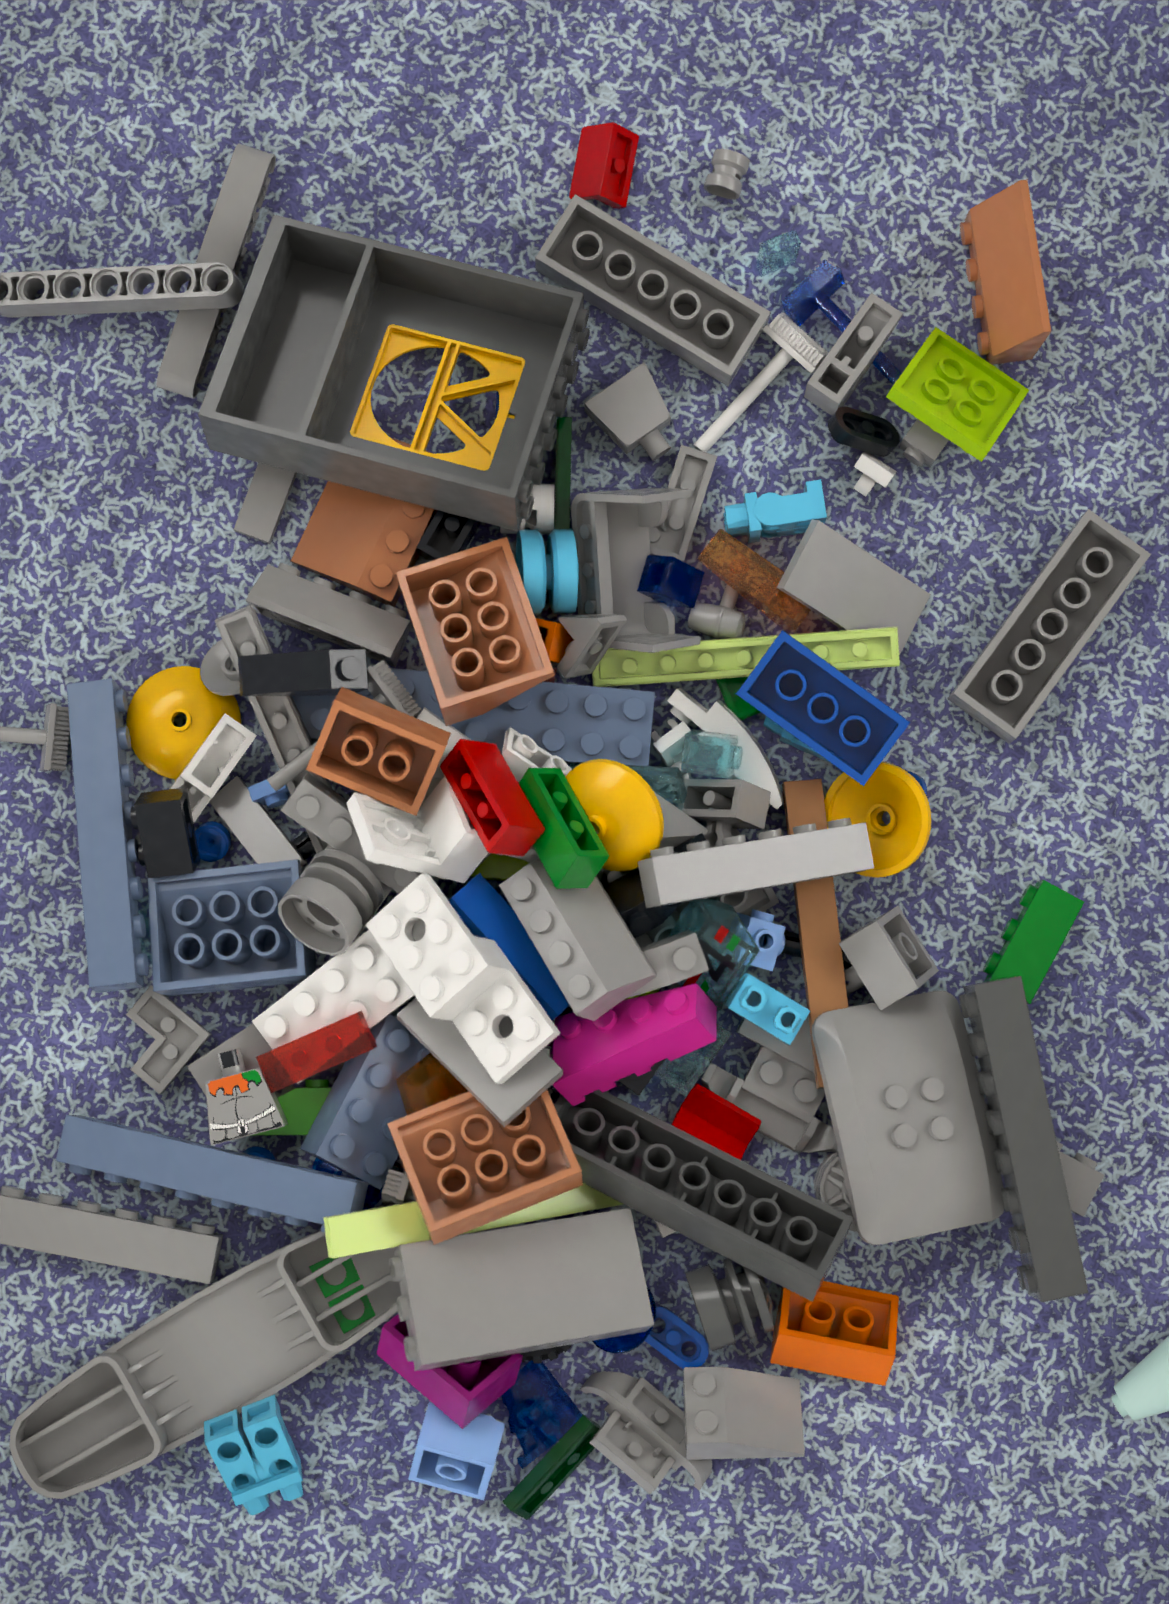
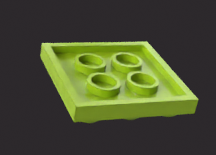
M935 327L892 386L886 398L928 425L933 431L938 432L959 446L964 452L982 462L1029 392V389Z

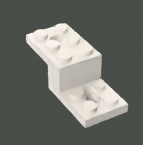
M446 777L442 778L420 807L417 816L367 795L355 792L346 803L366 860L373 863L385 864L410 872L425 873L440 879L465 883L488 854ZM533 846L524 857L507 855L523 859L527 862L540 859Z
M421 873L366 924L430 1018L452 1021L496 1084H504L560 1034V1031L495 940L473 936L429 874ZM422 919L426 925V932L422 939L416 941L412 935V928L415 922ZM505 1016H509L513 1021V1031L507 1038H503L499 1033V1023Z

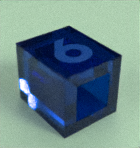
M647 555L637 592L667 606L694 608L705 572L673 556Z

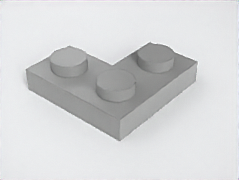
M150 985L126 1015L155 1040L130 1070L156 1092L162 1094L212 1034L168 997L154 992L153 985Z

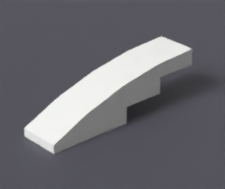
M226 713L170 788L187 787L193 823L208 802L214 797L257 736ZM138 832L135 838L139 843H141L140 835Z

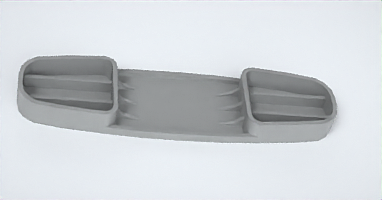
M320 1229L240 1268L149 1321L47 1391L16 1418L10 1431L9 1448L23 1479L33 1491L46 1498L64 1499L100 1486L152 1462L156 1457L204 1434V1421L236 1409L240 1414L242 1413L243 1406L270 1397L305 1376L339 1352L346 1350L398 1311L397 1297H402L399 1281L394 1282L392 1279L390 1258L395 1257L394 1252L399 1246L338 1257L312 1273L309 1266L329 1257L326 1234ZM351 1258L360 1280L325 1298L315 1278L323 1274L327 1283L331 1285L341 1284L346 1278V1270L341 1263ZM363 1284V1289L331 1308L329 1307V1301ZM367 1294L376 1316L343 1334L333 1313L341 1309L345 1318L349 1320L359 1319L364 1313V1304L359 1298Z

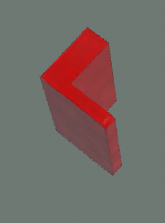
M614 122L583 127L569 198L572 199L576 194L584 200L596 199L612 208H626L639 135Z
M695 1083L670 1125L741 1160L748 1144L760 1128L762 1121L700 1084Z

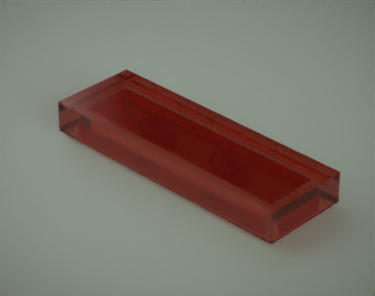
M361 1010L257 1056L256 1059L271 1093L378 1046Z

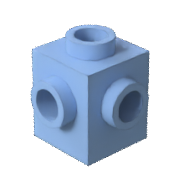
M752 909L751 916L737 912L736 919L729 925L727 941L729 942L734 934L741 940L733 952L726 949L725 955L728 953L733 957L732 960L773 971L776 958L782 953L785 946L784 931L786 927L773 923L775 915L755 909Z

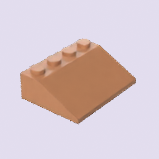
M1026 179L1014 183L972 207L965 218V222L960 224L961 241L963 245H969L971 259H966L967 279L969 282L974 281L976 295L972 296L971 300L974 318H980L982 332L977 334L978 350L980 355H986L987 362L992 365L1033 359L1051 333L1029 186Z
M391 438L402 446L409 448L411 444ZM328 481L293 554L291 562L378 602L395 607L402 593L396 572L415 565L419 556L416 547L438 510Z
M507 537L396 572L446 726L483 715L554 676L547 650Z
M548 1090L542 1093L506 1127L469 1091L387 1123L433 1245L583 1185L581 1168Z

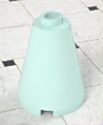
M1169 1336L1114 1385L1116 1394L1111 1396V1399L1123 1418L1129 1415L1133 1421L1169 1411Z

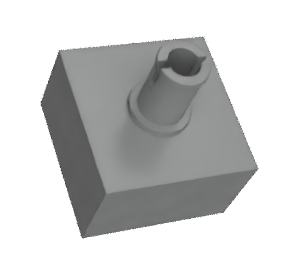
M899 906L894 907L864 925L839 943L852 964L851 967L844 970L845 982H850L846 984L847 997L865 986L880 1011L920 988L939 971Z

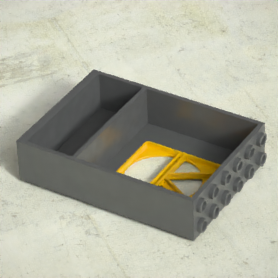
M273 215L198 412L209 449L519 531L522 519H529L532 512L534 497L530 495L534 484L540 485L544 476L545 462H542L545 450L551 451L555 443L557 429L553 428L556 417L562 418L565 413L568 395L564 393L567 384H574L579 368V362L575 361L578 351H585L588 343L590 329L586 328L589 310L584 309V293ZM444 348L410 448L402 446L381 429L373 415L371 407L373 385L385 366L397 357L418 349ZM460 353L476 360L490 374L486 378L448 386ZM490 391H497L499 393L497 417L492 427L483 437H479L444 403L445 401ZM437 418L465 444L463 449L449 453L433 454L426 452Z

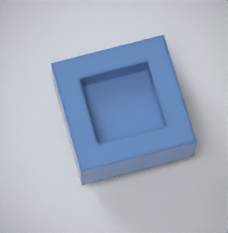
M267 780L248 787L252 802L267 805V808L284 805L288 800V796H291L287 785L276 792Z

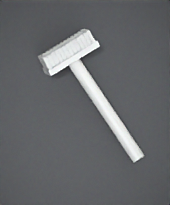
M784 312L778 314L770 324L764 327L763 331L782 347L781 350L693 444L697 450L707 452L793 358L812 374L817 370L829 352L825 351L820 344L818 345V342L814 341L810 335H807L808 333L804 332L802 328L800 329V326H797Z

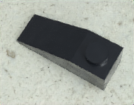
M329 649L238 657L240 696L337 695L341 687L355 693L368 689L366 649Z
M703 833L675 847L674 853L687 852V844L707 840ZM639 867L603 886L634 938L663 924L681 904L676 903L646 908Z

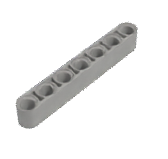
M240 143L237 144L196 263H224L238 276L247 251L244 245L245 242H250L259 216L256 210L257 207H262L271 180L268 177L269 172L273 173L275 169L276 155ZM229 279L219 282L216 291L226 288ZM189 281L186 291L190 288L192 281ZM227 308L179 310L158 372V388L192 399L196 398L200 389L196 387L197 383H202L212 354L208 352L209 348H214L223 318L220 317L221 313H226Z
M218 262L0 273V295L5 290H8V294L0 301V315L14 318L229 308L241 301L244 294V285L227 265ZM229 279L226 288L216 291L219 282ZM192 281L187 291L179 293L182 284ZM150 283H155L152 291L143 295L144 288ZM118 284L115 293L106 297L109 288ZM81 286L78 295L70 298L72 291L76 287ZM45 288L42 296L34 300L37 291Z

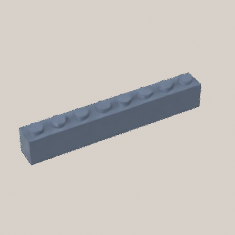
M112 678L67 684L89 988L97 993L144 988V976L149 975V963L146 953L141 951L140 938H145L146 925L144 916L138 913V900L143 898V887L141 878L135 875V862H139L137 852L138 841L132 837L130 817L131 807L135 803L130 801L129 787L134 785L132 765L130 763L127 764L126 749L131 748V736L128 726H124L123 712H128L127 694L125 689H121Z
M66 1115L56 1161L69 1164L68 1171L91 1175L92 1170L105 1173L104 1180L126 1184L128 1178L140 1181L139 1188L162 1192L163 1187L176 1190L175 1197L198 1201L199 1195L212 1198L211 1205L233 1210L235 1204L247 1206V1214L271 1218V1213L285 1216L284 1223L295 1226L307 1227L308 1221L322 1224V1232H325L323 1217L363 1210L369 1182L82 1115Z

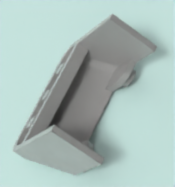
M643 488L580 493L574 497L571 505V517L579 564L578 615L623 614L627 619L609 648L655 653L700 644L699 636L675 634V617L670 608L664 603L653 602L649 527L660 526L664 523L668 513L667 500L692 497L691 489Z

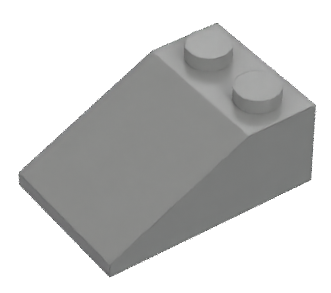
M723 1366L684 1367L683 1400L686 1460L804 1457L799 1379Z

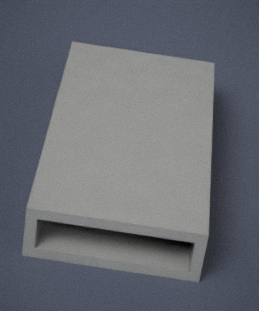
M631 1208L458 1235L433 1245L432 1240L402 1244L394 1252L395 1257L390 1258L392 1279L394 1282L399 1281L402 1297H397L398 1315L401 1322L406 1321L409 1337L404 1338L405 1355L408 1362L413 1361L415 1371L640 1333L654 1326Z

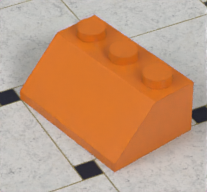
M823 1281L812 1302L782 1286L772 1338L770 1363L885 1386L896 1353L899 1296Z

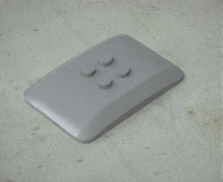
M932 991L906 996L881 1011L875 1002L828 1011L819 1015L812 1025L813 1042L855 1227L859 1237L870 1245H882L990 1222L999 1218L1005 1209L1001 1191L1003 1188L1001 1172H997L993 1152L996 1149L993 1134H989L984 1112L987 1111L984 1095L980 1094L976 1077L978 1070L975 1058L972 1057L967 1038L968 1032L957 999L946 991Z

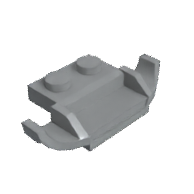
M764 1046L760 1047L744 1080L710 1062L701 1079L705 1088L760 1119L762 1123L757 1132L793 1151L806 1153L838 1152L833 1127L814 1117L825 1096L824 1088H816V1079L813 1072Z
M614 1371L592 1374L580 1390L585 1394L593 1393L603 1398L608 1403L604 1410L609 1416L592 1438L590 1444L649 1494L656 1490L671 1467L677 1470L681 1466L693 1476L695 1481L694 1487L700 1491L712 1472V1459L686 1460L684 1412L642 1376L637 1379L625 1373Z

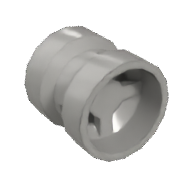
M716 149L711 161L713 172L707 175L704 189L710 194L736 200L739 198L743 186L740 182L741 177L747 174L750 160L736 151Z

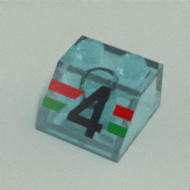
M710 898L693 900L682 910L678 922L668 937L687 930L695 932L709 970L677 983L682 987L697 983L717 1006V1010L721 1011L760 949L732 905Z

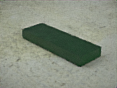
M559 417L556 426L554 529H570L572 417Z
M583 1414L502 1502L513 1513L526 1520L529 1519L595 1449L590 1444V1441L601 1426Z

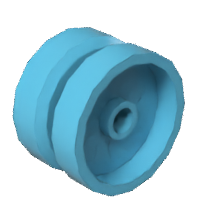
M538 529L519 530L516 537L515 562L533 613L540 614L543 610L546 590L549 605L554 614L575 613L579 584V564L573 529H553L548 536L546 553L544 540Z

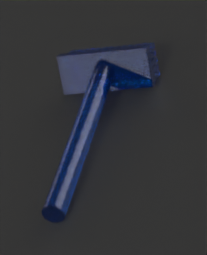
M824 259L819 264V267L817 266L816 270H813L809 277L805 278L806 280L798 284L799 286H796L795 290L793 289L792 293L790 292L781 303L784 312L793 319L797 326H801L819 308L843 333L851 319L830 297L845 283L844 277L837 265L834 267ZM880 350L872 364L894 385L902 372Z

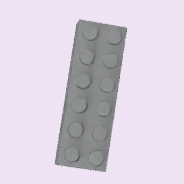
M576 194L535 257L537 272L566 289L584 293L585 301L728 387L769 321L771 312Z
M1088 509L1078 519L947 699L1008 744L1016 740L1151 554Z

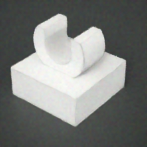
M864 452L854 465L863 474L853 489L866 497L876 482L886 488L897 471L870 453Z
M673 719L668 720L667 723L671 730L662 737L656 731L651 733L654 740L653 746L667 768L678 761L685 763L702 750L691 729L684 721L678 724Z

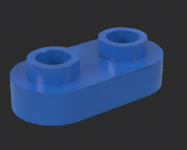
M661 1305L651 1306L653 1319H663L665 1327L660 1332H655L651 1328L645 1332H640L643 1340L680 1368L700 1367L703 1365L709 1353V1346L704 1335L667 1307ZM687 1341L695 1343L696 1351L692 1355H685L681 1351L683 1343Z

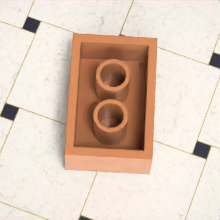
M341 687L333 702L306 770L417 816L451 733Z

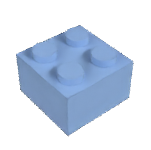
M429 1402L408 1480L484 1501L505 1423L496 1421L492 1416L479 1414L462 1429L438 1407Z

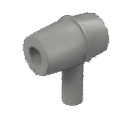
M734 577L728 578L720 605L695 602L689 614L688 628L715 639L740 638L745 628V615L743 612L734 610L743 582Z

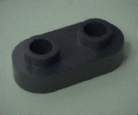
M843 406L838 408L828 420L830 434L837 443L873 455L888 456L900 443L899 433L889 421L851 407Z

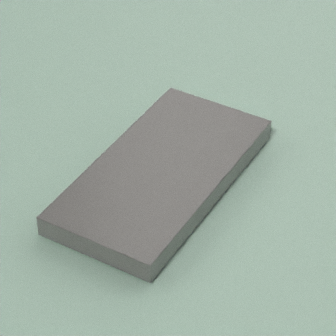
M814 519L811 520L776 587L842 630L897 626L899 656L931 595L821 521Z
M417 998L396 1014L398 1020L504 1127L563 1075V1069L541 1050L504 1084H496L452 1021L430 1018ZM505 1016L499 1023V1033L503 1038H507L513 1031V1021L509 1016Z

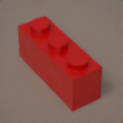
M460 739L439 767L487 852L524 857L545 831L544 826L496 744Z

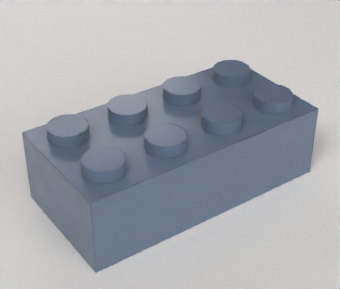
M390 1014L357 1039L300 1149L354 1179L369 1182V1186L381 1190L388 1175V1170L393 1167L399 1155L387 1123L422 1110L444 1066L397 1017Z

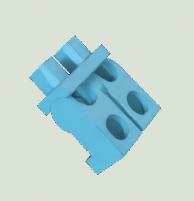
M822 481L806 482L803 493L781 496L768 492L762 494L757 499L756 492L745 493L743 503L724 506L725 513L723 514L726 537L747 535L748 543L759 542L760 536L773 538L805 533L812 519L819 520L824 524L827 519Z
M744 971L723 1004L788 1045H791L810 1013V1010Z
M275 1395L243 1406L242 1419L236 1409L204 1421L205 1445L227 1488L232 1493V1499L236 1506L243 1504L250 1515H255L269 1507L267 1494L279 1490L283 1499L287 1501L302 1497L301 1459L287 1431Z

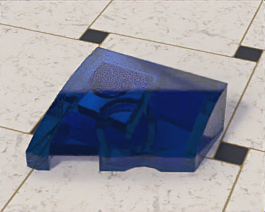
M530 1361L519 1370L516 1383L501 1395L503 1404L509 1410L508 1424L510 1432L516 1433L524 1455H520L517 1458L518 1464L522 1469L560 1440L583 1415L543 1362L533 1364V1361Z

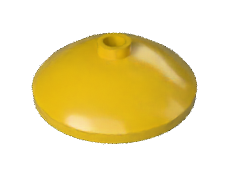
M178 666L162 670L148 678L139 687L130 702L126 726H128L130 731L131 747L139 760L150 770L163 777L176 780L225 713L241 724V713L234 695L222 696L209 691L201 680L200 668ZM178 714H185L187 717L186 724L182 727L174 725V718Z
M608 759L589 760L572 769L565 777L609 854V858L602 868L610 871H628L638 868V861L651 858L650 850L658 849L661 844L664 820L659 801L649 784L628 766Z
M881 762L864 786L843 772L836 778L826 793L824 804L827 822L843 818H850L851 824L866 822L874 869L857 872V874L866 877L895 875L910 867L924 851L929 840L932 823L929 801L918 781L901 767ZM885 811L890 815V823L888 825L882 821V815Z

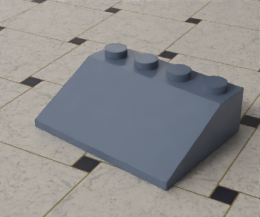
M300 860L194 871V873L155 878H148L147 876L153 991L166 997L301 983L316 971L315 950L305 946L287 930L278 912L280 900L293 883L300 879L302 874Z

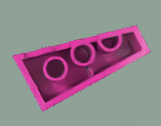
M696 983L623 1000L595 1021L577 1016L574 1012L557 1016L555 1018V1026L560 1031V1034L554 1039L553 1060L563 1069V1075L552 1086L572 1106H575L585 1101V1095L598 1089L602 1093L616 1087V1081L633 1073L637 1076L643 1075L651 1071V1067L661 1060L668 1058L670 1061H673L716 1041L717 1006Z

